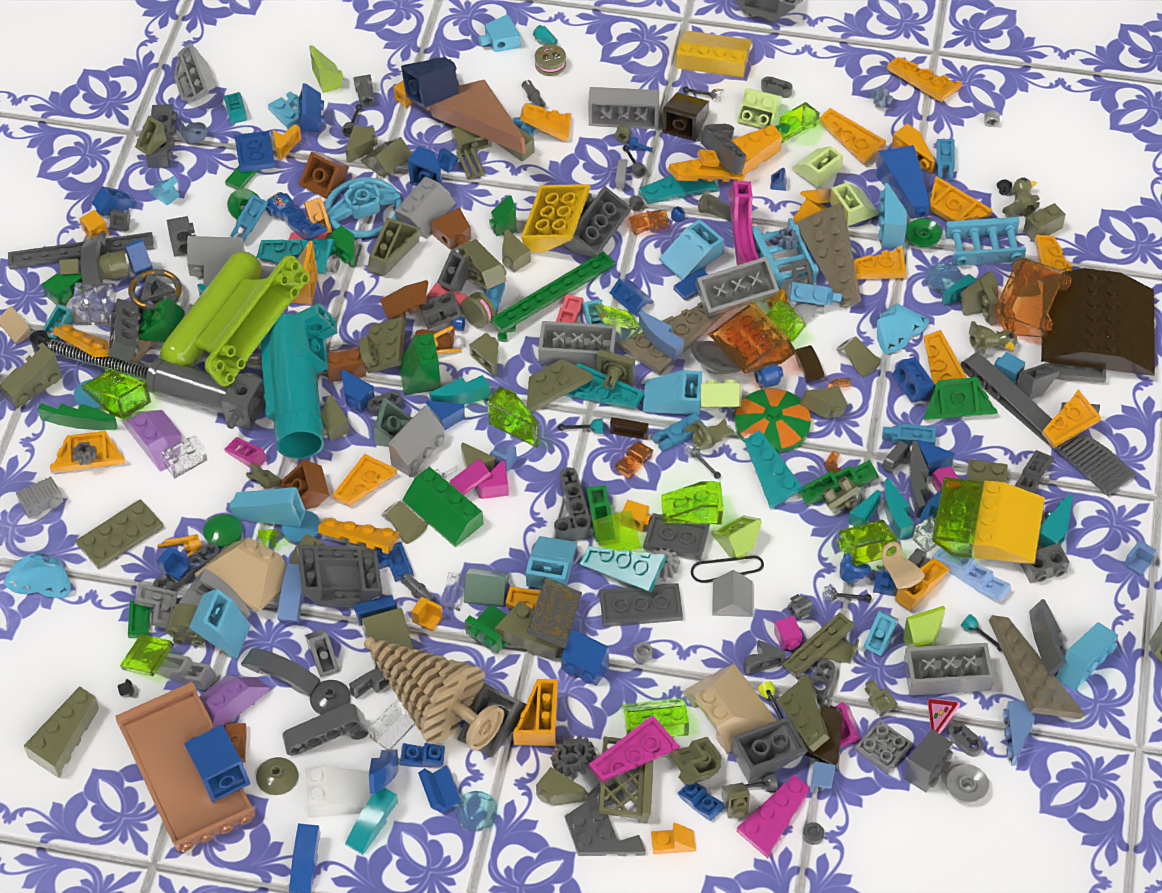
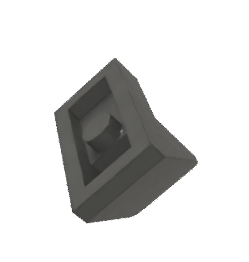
M758 640V654H752L744 658L743 670L746 675L781 666L785 661V652L782 649Z

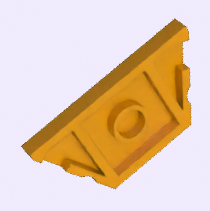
M935 177L930 198V211L948 222L978 220L992 215L993 209L941 178Z
M106 431L67 435L63 441V446L57 452L54 464L51 463L50 471L53 473L126 464L123 454L121 455L118 451L117 446L110 440ZM89 441L90 446L96 447L97 452L95 454L97 459H93L90 465L80 466L79 460L74 461L73 448H76L79 442Z

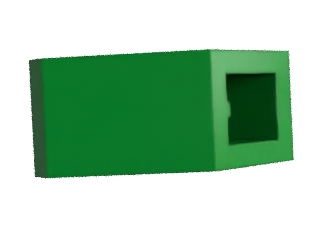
M340 226L328 235L326 240H335L332 255L335 254L343 263L354 267L356 266L354 234Z
M82 273L55 274L42 283L45 296L55 305H63L85 289Z

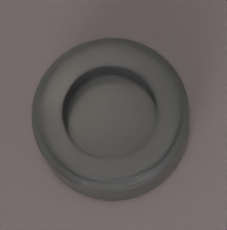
M816 822L806 824L803 829V839L805 842L811 845L821 843L824 838V828Z

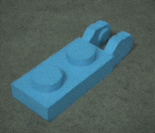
M937 139V177L942 179V169H949L948 180H953L955 139Z
M252 194L236 221V226L230 236L235 237L241 227L246 230L241 237L244 243L249 233L253 231L268 202Z
M694 413L654 433L651 439L655 443L665 439L659 443L658 448L661 451L672 446L675 447L692 438L694 432L686 433L685 428L696 420L701 421V419Z

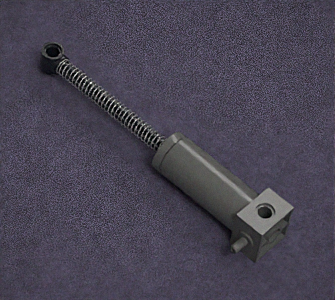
M36 330L29 337L34 353L40 349L38 346L43 342L54 354L77 361L82 360L83 362L95 364L115 372H124L128 375L131 374V376L140 377L146 380V389L149 393L224 414L229 429L237 426L251 430L266 404L262 379L238 373L232 384L220 386L208 372L171 363L159 358L153 361L150 368L139 364H132V362L118 360V358H111L110 356L93 357L81 349L73 347L74 345L56 342L44 330Z

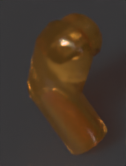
M835 378L827 388L850 387L851 379Z
M831 451L824 463L827 472L833 471L835 474L841 471V467L838 468V464H836L840 457L837 451Z

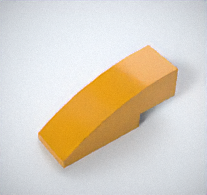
M933 558L920 568L925 577L919 583L912 587L898 590L895 601L911 611L934 590L950 570L949 567L936 558Z

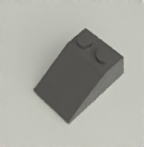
M485 683L472 711L479 714L491 705H496L504 711L503 722L498 732L487 745L478 750L493 758L519 723L522 711H524L527 704ZM465 722L457 740L467 744L466 735L470 727L469 723Z
M790 717L733 736L730 749L748 783L776 772L808 751Z

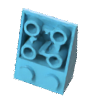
M885 183V188L881 190L880 201H883V203L879 202V213L882 216H879L878 226L882 230L879 229L878 240H882V248L896 249L902 245L904 248L907 211L889 184Z
M699 219L680 234L659 258V261L683 280L724 254V239Z
M682 370L645 380L643 412L689 415L696 413V415H700L702 371Z
M539 536L527 565L526 586L541 588L545 577L567 586L578 542Z
M214 589L202 595L189 628L236 660L251 625L230 597L220 590Z

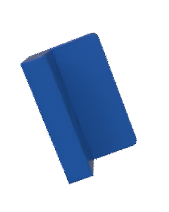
M619 278L609 292L634 315L639 313L645 303L653 304L654 302L636 284L627 279Z
M392 595L353 605L359 626L362 623V618L397 609V604Z
M445 765L434 773L425 768L418 772L432 809L443 813L461 802L462 799L449 766Z

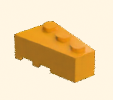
M774 124L732 139L746 154L742 172L744 178L752 169H757L760 163L766 162L781 151L782 135Z
M558 679L536 680L528 698V703L520 716V721L514 729V745L556 746Z

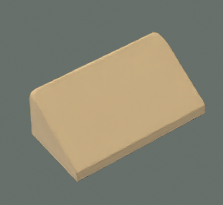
M12 306L8 307L0 316V326L16 345L30 337L31 330Z

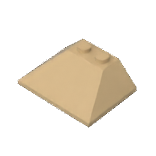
M248 537L234 542L197 571L195 577L197 578L205 568L227 583L245 605L260 612L281 594L287 564L280 554Z
M735 663L682 691L692 707L699 706L716 730V740L726 754L731 752L733 736L777 721Z

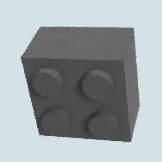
M932 729L909 757L905 780L925 793L930 787L934 788L940 779L939 775L942 772L946 773L951 765L949 760L953 755V742Z

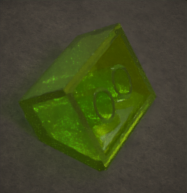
M683 698L621 704L626 735L652 715H654L671 737L688 736L689 720Z

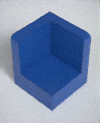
M168 546L157 559L160 571L177 581L191 568L189 557L171 546Z

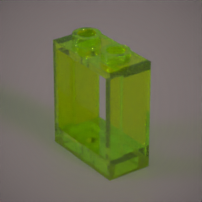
M882 519L839 530L837 545L844 554H851V563L857 566L881 560L883 547L889 542L894 541L898 543L895 534ZM890 547L887 550L886 554L888 556L892 555L895 552L896 547Z

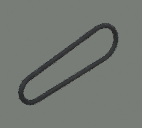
M745 556L742 558L734 557L700 561L692 566L691 576L695 581L700 583L713 582V580L716 578L708 580H700L696 578L694 575V568L697 565L707 563L752 558L758 559L761 562V566L758 569L740 573L742 575H746L750 573L759 572L760 570H762L764 567V561L759 556Z

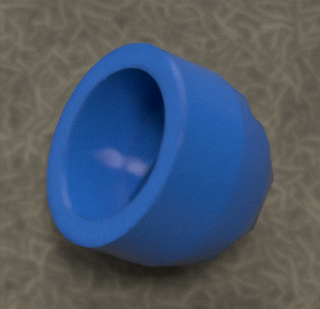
M679 206L674 207L671 211V219L674 222H682L685 219L684 209Z
M464 316L451 321V325H454L455 330L464 331Z

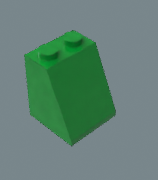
M433 333L414 335L403 355L402 365L399 366L404 395L434 391L441 387L439 361Z

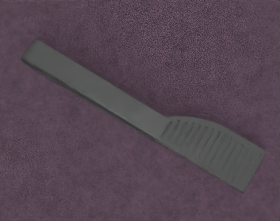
M975 352L961 362V367L968 377H976L983 390L1049 447H1052L1042 435L1043 430L1052 420L1047 413L980 353ZM1079 433L1053 448L1054 451L1057 450L1061 457L1068 460L1069 464L1076 467V470H1079L1081 474L1087 477L1107 496L1136 476V473L1111 450L1084 434Z

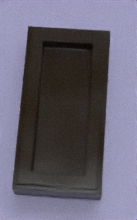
M611 417L610 434L647 440L649 436V423Z

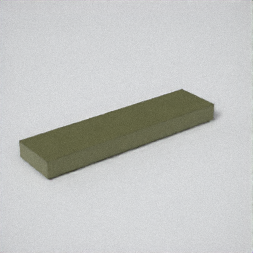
M839 612L782 663V667L795 678H798L855 627L854 623Z

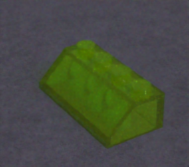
M944 477L932 541L951 556L972 558L984 486L982 481Z

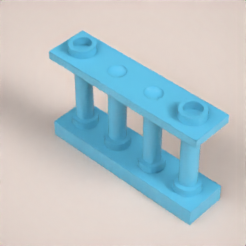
M1019 217L946 222L945 237L946 239H954L956 252H953L951 265L966 266L1024 261L1026 247H1018L1015 238L1020 223ZM997 235H1007L1010 248L1000 249ZM989 236L992 249L982 250L979 237ZM971 237L974 250L964 251L961 238Z
M788 218V227L796 230V235L799 236V242L795 246L799 255L779 260L773 259L771 255L786 250L778 247L779 245L770 247L765 243V241L776 239L779 230L763 234L758 226L752 227L757 255L759 259L768 257L778 289H782V283L785 280L792 279L791 272L782 274V272L778 271V267L789 265L792 261L809 260L813 283L816 282V275L819 273L817 264L813 263L799 234V227L797 224H794L792 218ZM806 272L797 273V277L806 275Z

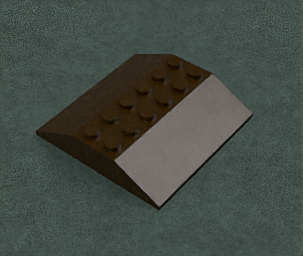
M1080 268L1044 275L1041 362L1154 376V289L1121 272Z

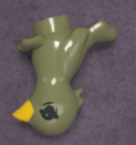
M1025 177L1018 178L1011 190L1013 192L1012 195L1016 194L1017 196L1012 204L1002 209V212L1009 217L1022 213L1024 215L1032 214L1040 205V202H1036L1040 200L1039 196L1030 193L1037 182L1030 181Z
M972 321L970 324V344L973 348L979 347L981 354H985L986 349L994 346L1013 351L1017 344V336L1012 331L1003 330L995 333L988 327L977 325L975 321Z

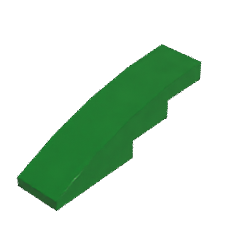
M41 403L37 408L41 420L56 425L88 430H116L118 428L115 415L81 404L76 409L61 403L57 409Z
M868 460L855 468H852L850 465L835 474L833 471H830L802 486L803 490L799 493L806 505L825 501L822 492L828 487H832L835 493L841 491L842 488L838 482L844 477H847L852 483L854 482L859 488L878 479L879 475L871 461Z

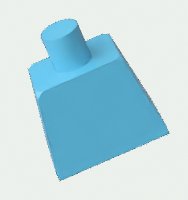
M508 14L485 25V35L478 37L480 46L490 44L494 52L521 47L520 34Z

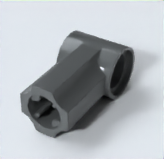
M371 74L353 77L360 104L364 107L371 106L375 103Z

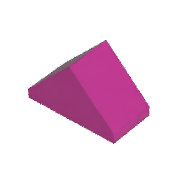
M501 461L490 472L491 475L478 485L479 498L509 496L505 462Z

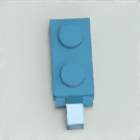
M791 282L789 301L826 306L831 305V301L840 302L842 294L832 293L833 289L825 286Z
M900 423L893 427L883 426L882 439L894 443L903 441L910 445L913 444V441L917 440L918 442V440H922L935 445L936 428Z

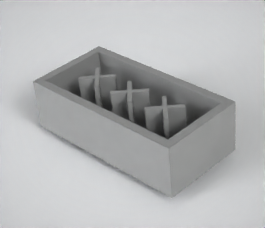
M590 87L588 99L589 126L618 128V126L624 125L629 128L658 130L660 90Z
M767 256L699 277L695 281L706 317L777 296L779 292Z
M542 321L538 347L539 364L551 365L563 359L574 365L580 363L587 367L597 368V353L599 349L615 353L616 325Z
M988 643L907 647L905 649L904 666L909 696L991 691L994 675Z

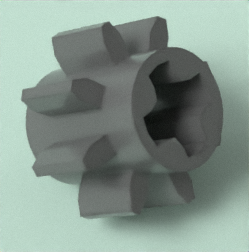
M89 441L79 442L76 448H73L74 461L79 460L80 466L90 465L93 459H97L95 454L97 452L96 447L90 446Z
M797 594L790 598L791 602L787 607L791 616L798 619L801 618V620L810 616L809 612L813 609V606L807 596L803 597V595L799 596Z

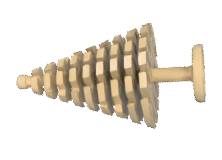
M368 637L365 640L364 647L372 651L370 653L371 658L374 662H377L384 678L389 680L390 687L396 693L398 700L403 703L402 706L408 711L409 716L427 743L436 744L444 741L461 726L458 722L462 720L470 724L466 735V743L472 750L476 751L483 748L496 735L503 722V709L496 705H491L479 714L472 711V704L476 702L485 684V681L481 680L485 678V672L480 670L481 667L467 665L468 663L453 659L447 660L442 656L433 655L428 652L423 653V651L412 650L405 646L401 647V645L395 643L390 644V642L384 640L377 642L372 637Z

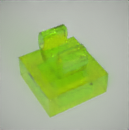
M258 530V538L263 539L261 544L266 546V542L271 540L273 548H276L277 541L275 538H280V530Z

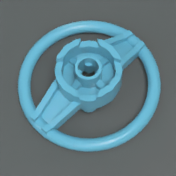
M370 177L355 178L340 184L329 194L325 203V210L330 225L336 230L342 226L338 222L350 215H353L355 219H361L362 217L379 213L380 206L396 204L397 209L402 203V198L396 188L383 180ZM348 189L344 194V198L332 207L335 198L342 191ZM395 213L391 219L396 220ZM383 225L367 231L346 229L353 233L355 238H369L379 235Z

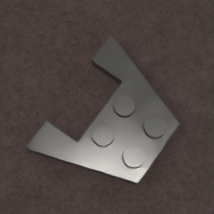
M613 783L607 788L613 791L618 786ZM622 790L614 794L620 802L625 800ZM599 793L565 815V822L578 856H606V854H618L619 856L637 854V856H644L646 854L640 835L620 841L617 840L609 816L598 814ZM611 798L604 801V808L615 804Z

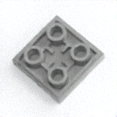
M879 720L855 746L854 751L888 775L913 747V743Z

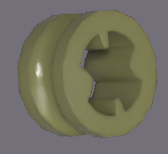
M620 125L614 137L619 142L626 143L629 141L632 131L629 127Z

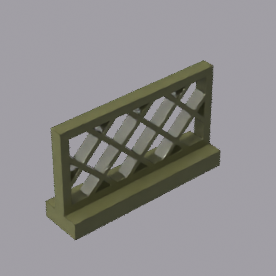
M604 736L602 754L608 750V744H616L622 738ZM654 760L637 767L638 772L635 775H632L629 771L625 772L624 774L629 779L624 783H621L616 777L611 778L618 786L613 791H610L605 786L607 781L600 782L598 814L639 819V823L647 824L651 815ZM630 782L637 787V791L633 794L625 788ZM619 790H622L628 797L622 802L614 796ZM608 798H611L617 805L613 809L604 808V801ZM631 800L636 806V812L628 811L624 805Z

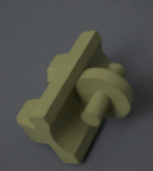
M844 477L838 482L842 488L841 491L835 493L832 487H828L822 492L825 498L824 502L830 510L838 507L841 511L847 507L849 511H852L853 508L850 504L856 501L854 495L860 492L854 482L852 483L847 477Z

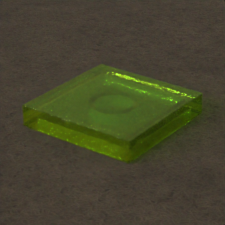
M596 304L595 311L603 323L638 331L639 323L630 311Z
M631 509L593 520L601 548L618 551H633L642 548Z
M140 634L119 666L125 671L153 677L174 644L171 640Z

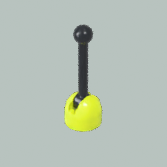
M767 681L762 683L757 688L760 695L770 700L779 720L783 719L773 698L776 691L773 682Z

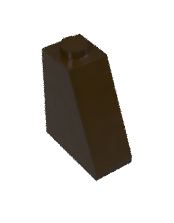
M824 704L820 713L825 721L829 739L814 752L803 739L802 741L808 750L804 755L817 762L836 765L835 771L837 772L840 762L843 715L837 707L832 705L829 707Z

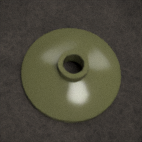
M282 757L266 760L260 765L256 773L258 787L269 795H282L289 792L298 780V771L295 764Z

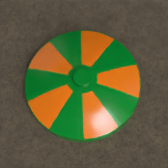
M776 388L761 389L750 393L742 399L741 407H737L735 412V429L743 442L744 439L761 430L778 454L785 453L797 448L806 440L811 427L810 411L801 406V399L797 395L789 391Z

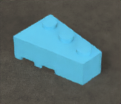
M1097 622L1068 649L1065 655L1067 663L1059 669L1056 678L1076 692L1097 666L1105 660L1107 655L1114 652L1118 645L1115 642L1119 635L1100 622Z

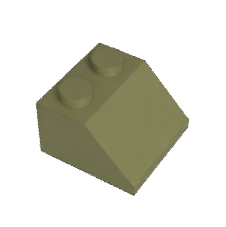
M402 137L385 141L360 161L379 176L384 174L389 176L396 171L395 167L407 163L412 153Z

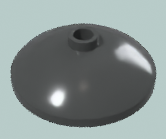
M698 341L693 344L691 350L694 358L704 368L715 374L737 373L743 370L747 363L746 358L739 351L715 341Z

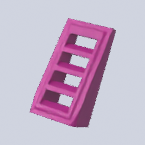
M238 437L224 449L227 454L252 469L249 466L250 464L257 463L261 466L267 460L262 448Z

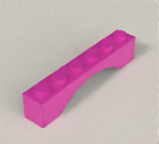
M733 181L728 190L736 263L741 265L757 260L759 257L755 249L752 232L753 194L751 181Z

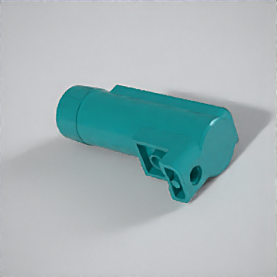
M319 303L296 314L280 315L260 342L261 368L265 390L264 399L266 402L265 414L268 419L274 422V434L278 452L292 459H304L314 456L324 446L317 374L328 369L325 339L337 334L338 330L337 323L332 314Z

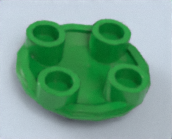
M230 514L215 515L204 525V538L208 543L216 544L219 549L231 545L242 538L241 522Z

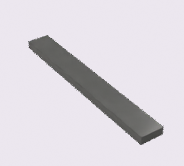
M152 232L106 238L105 246L100 248V256L107 252L125 251L126 253L125 245L140 239L143 240L146 250H153ZM85 241L8 252L9 269L54 264L64 259L81 258V250Z

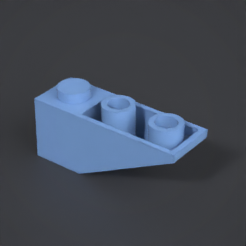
M1008 701L1006 709L1002 711L1003 721L1007 723V727L1004 729L1005 740L1009 741L1006 754L1007 758L1011 759V766H1015L1032 731L1035 720L1034 713H1030L1025 701Z

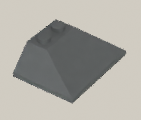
M736 0L744 13H748V16L763 17L764 20L771 22L795 9L803 1Z
M297 545L302 593L318 606L354 607L353 605L369 602L382 594L376 548L373 550L366 548V546Z

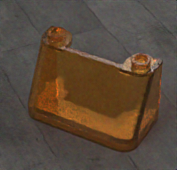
M1018 258L996 306V316L1003 330L1012 331L1016 336L1046 337L1052 329V320L1048 315L1058 290L1065 291L1070 287L1071 277L1069 274L1028 258Z

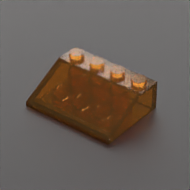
M751 302L708 334L744 374L782 364L797 353L790 339L754 302Z

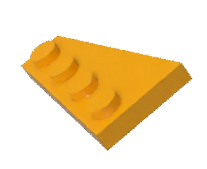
M829 108L819 118V123L864 165L886 145V140L832 108Z
M69 324L54 327V335L93 357H109L108 341L73 328Z
M938 330L925 335L924 343L931 378L935 386L938 380L967 378L943 332Z

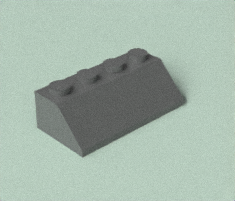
M604 186L580 216L572 240L564 243V245L575 254L596 258L632 210V207Z

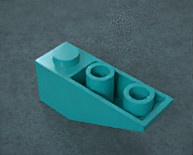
M1070 493L1066 499L1062 498L1054 511L1051 510L1046 516L1045 521L1041 523L1038 544L1043 548L1058 543L1062 545L1065 542L1073 494Z

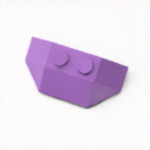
M163 410L137 411L121 420L160 472L177 463L182 434Z
M226 675L199 697L214 728L222 724L225 727V724L234 720L270 691V688L257 677Z

